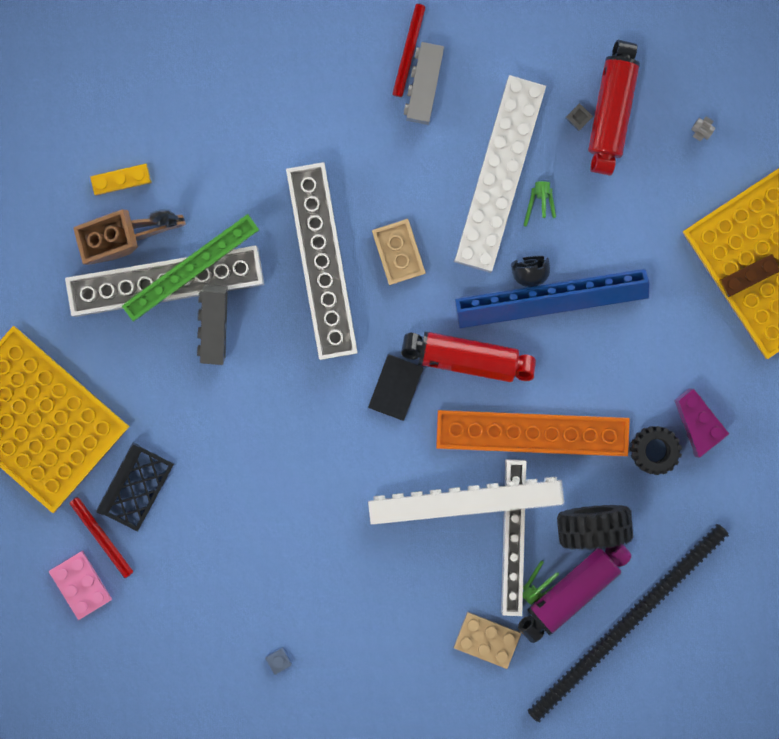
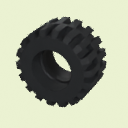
M649 426L648 428H643L640 433L635 435L636 438L632 439L631 443L633 444L630 447L632 452L631 458L635 461L634 464L642 471L654 475L666 474L667 471H672L674 466L678 465V459L682 455L680 453L682 446L679 445L680 440L669 429ZM653 439L663 441L666 447L664 457L657 462L649 460L646 456V446Z

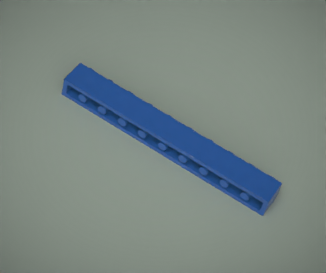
M641 269L455 299L459 329L649 299V279L646 270Z

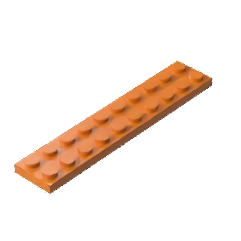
M438 410L436 449L628 456L630 418Z

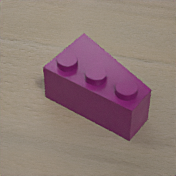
M689 388L674 400L695 457L700 458L729 435L728 431L694 389Z

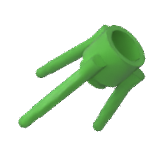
M535 182V188H531V197L524 221L525 227L530 218L535 195H537V199H542V218L546 217V199L548 197L552 217L556 218L552 195L553 189L550 188V182Z
M540 561L528 582L523 586V598L530 605L538 601L551 589L549 588L541 593L559 575L556 572L538 589L534 585L530 587L544 564L543 561Z

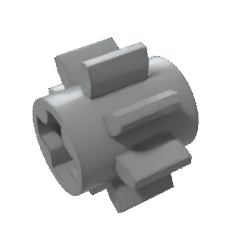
M707 116L703 120L698 118L691 129L695 132L693 137L699 141L703 140V138L708 140L715 130V127L712 126L714 121Z

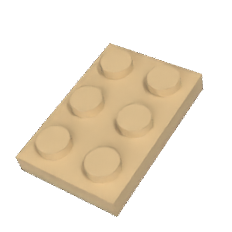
M408 219L372 230L389 285L426 274Z
M467 612L454 644V649L508 669L521 632Z

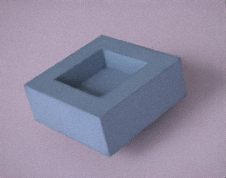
M283 648L265 658L274 675L292 665Z

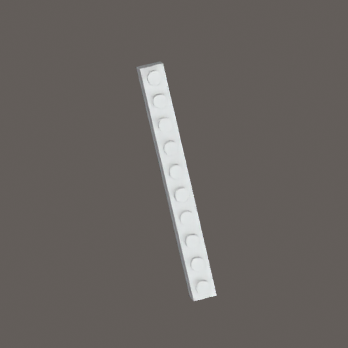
M556 477L545 478V482H537V479L525 480L526 484H518V481L506 482V486H499L498 483L487 484V488L481 489L479 485L468 486V490L460 491V487L449 488V492L441 493V489L430 490V494L425 495L422 494V491L411 492V496L404 497L403 493L392 494V498L385 499V495L374 496V500L368 501L370 523L372 525L563 505L562 480H557Z

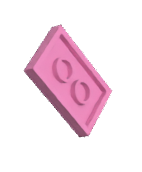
M83 551L49 571L78 620L112 600Z

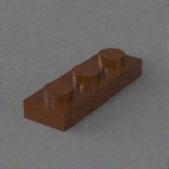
M770 254L719 281L727 297H730L778 273L779 266L773 254Z

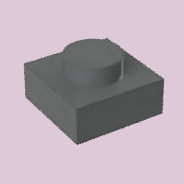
M580 103L566 116V119L578 131L593 118Z

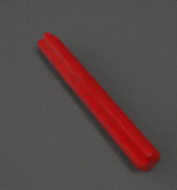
M416 4L393 89V95L396 97L403 96L425 12V6L422 4Z
M78 497L70 501L71 507L124 578L130 576L133 570Z

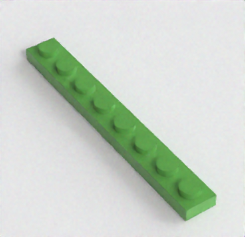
M248 214L124 303L122 305L123 309L133 322L260 231Z

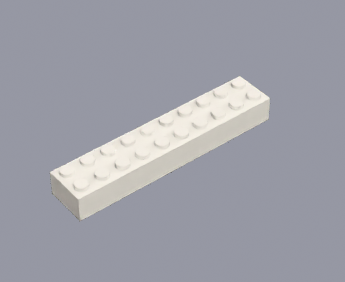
M509 75L457 250L455 263L489 273L492 272L546 89L545 85Z
M325 163L288 168L286 172L319 360L358 354Z
M250 246L233 249L162 302L199 296V291L203 290L204 285L228 286V291L264 285L258 247ZM188 257L65 278L71 316L79 317L123 309L122 305Z

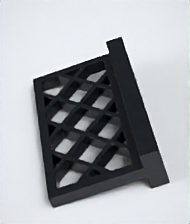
M133 442L96 512L138 532L174 463ZM141 452L149 456L151 463L139 465L138 457ZM162 462L168 465L164 473L157 475L154 464ZM152 465L155 475L144 479L141 468ZM139 469L142 480L131 483L129 478L130 472ZM156 478L157 488L148 491L145 481ZM143 482L146 492L135 495L132 485ZM130 486L132 497L121 499V489ZM147 495L149 503L147 506L139 508L136 498ZM134 499L136 509L126 512L123 502ZM121 504L122 514L114 515L109 512L113 505ZM138 512L140 519L137 525L130 523L127 515Z

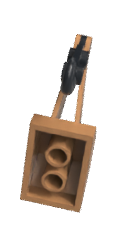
M122 209L75 226L73 229L82 263L90 265L130 255L138 248L137 241L167 230L185 226L186 223L183 215L176 216L170 210L153 212L149 215V219L131 220L129 211ZM155 225L161 226L137 234H134L133 230L136 228L149 227Z

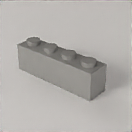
M421 42V47L416 48L415 58L418 59L417 66L412 68L411 77L414 78L413 85L409 84L407 96L411 98L410 103L405 104L404 115H407L406 121L429 125L444 46Z

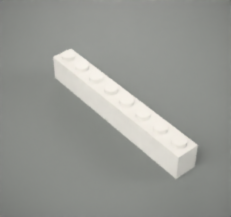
M505 459V486L506 482L518 481V484H526V460ZM525 509L504 511L501 613L503 616H522Z

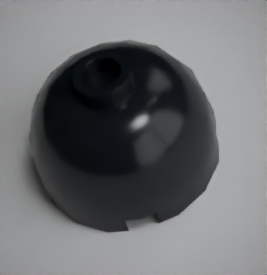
M529 256L523 258L524 262L518 263V260H515L511 263L513 277L522 286H539L548 279L550 274L548 257L544 260V256Z

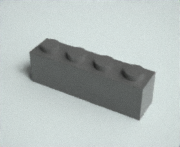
M204 285L203 290L199 291L198 302L202 303V309L198 311V321H201V327H198L197 337L201 339V345L197 347V356H200V363L224 364L226 358L228 286Z

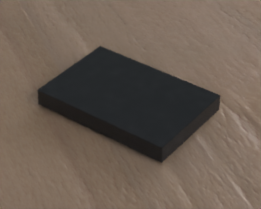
M388 354L368 408L404 421L424 367Z

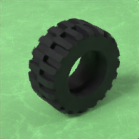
M601 505L573 508L562 511L557 516L559 543L566 549L583 550L615 547L631 542L634 537L631 510L627 506Z

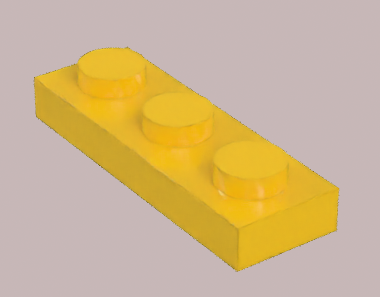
M147 164L90 176L95 196L151 183Z

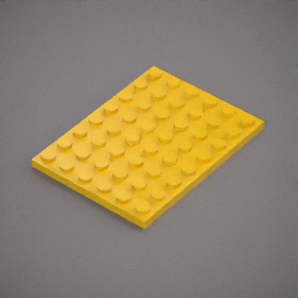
M779 168L682 231L765 359H769L779 352V272L730 297H727L719 280L770 254H773L779 266Z
M12 326L0 340V468L50 512L55 513L130 426L16 326Z

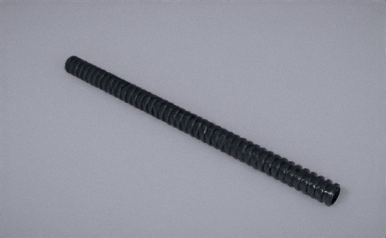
M716 524L715 528H712L711 532H708L707 536L702 538V541H698V545H694L693 550H689V554H685V558H681V562H677L676 567H672V571H668V575H664V579H660V583H656V586L652 587V590L648 591L642 600H638V604H634V608H630L631 611L629 613L626 612L625 617H621V621H617V625H613L614 628L612 630L609 629L608 634H604V638H600V642H596V646L593 645L592 649L588 650V653L584 654V657L580 658L578 663H574V667H570V671H566V675H562L561 680H557V684H553V688H549V692H545L544 697H540V701H536V705H532V709H528L530 716L540 723L541 718H545V714H549V710H553V706H557V702L562 701V697H566V693H570L571 688H575V684L578 685L579 681L583 680V677L587 676L593 667H597V663H601V659H605L604 656L606 654L609 655L610 650H614V646H618V642H622L621 639L623 637H627V633H631V629H635V625H639V621H643V618L647 617V614L651 613L657 604H661V600H665V596H669L670 591H674V587H678V583H682V579H686L687 574H691V570H695V566H699V562H703L702 559L707 558V555L711 554V551L715 550L717 545L720 546V542H724L725 537H729V533L720 524Z

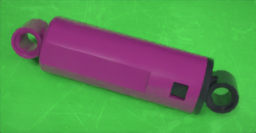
M624 544L606 547L605 552L597 548L527 609L532 616H526L519 622V631L531 643L539 641L543 637L544 632L551 636L621 574V570L618 567L624 566L630 561L631 553Z

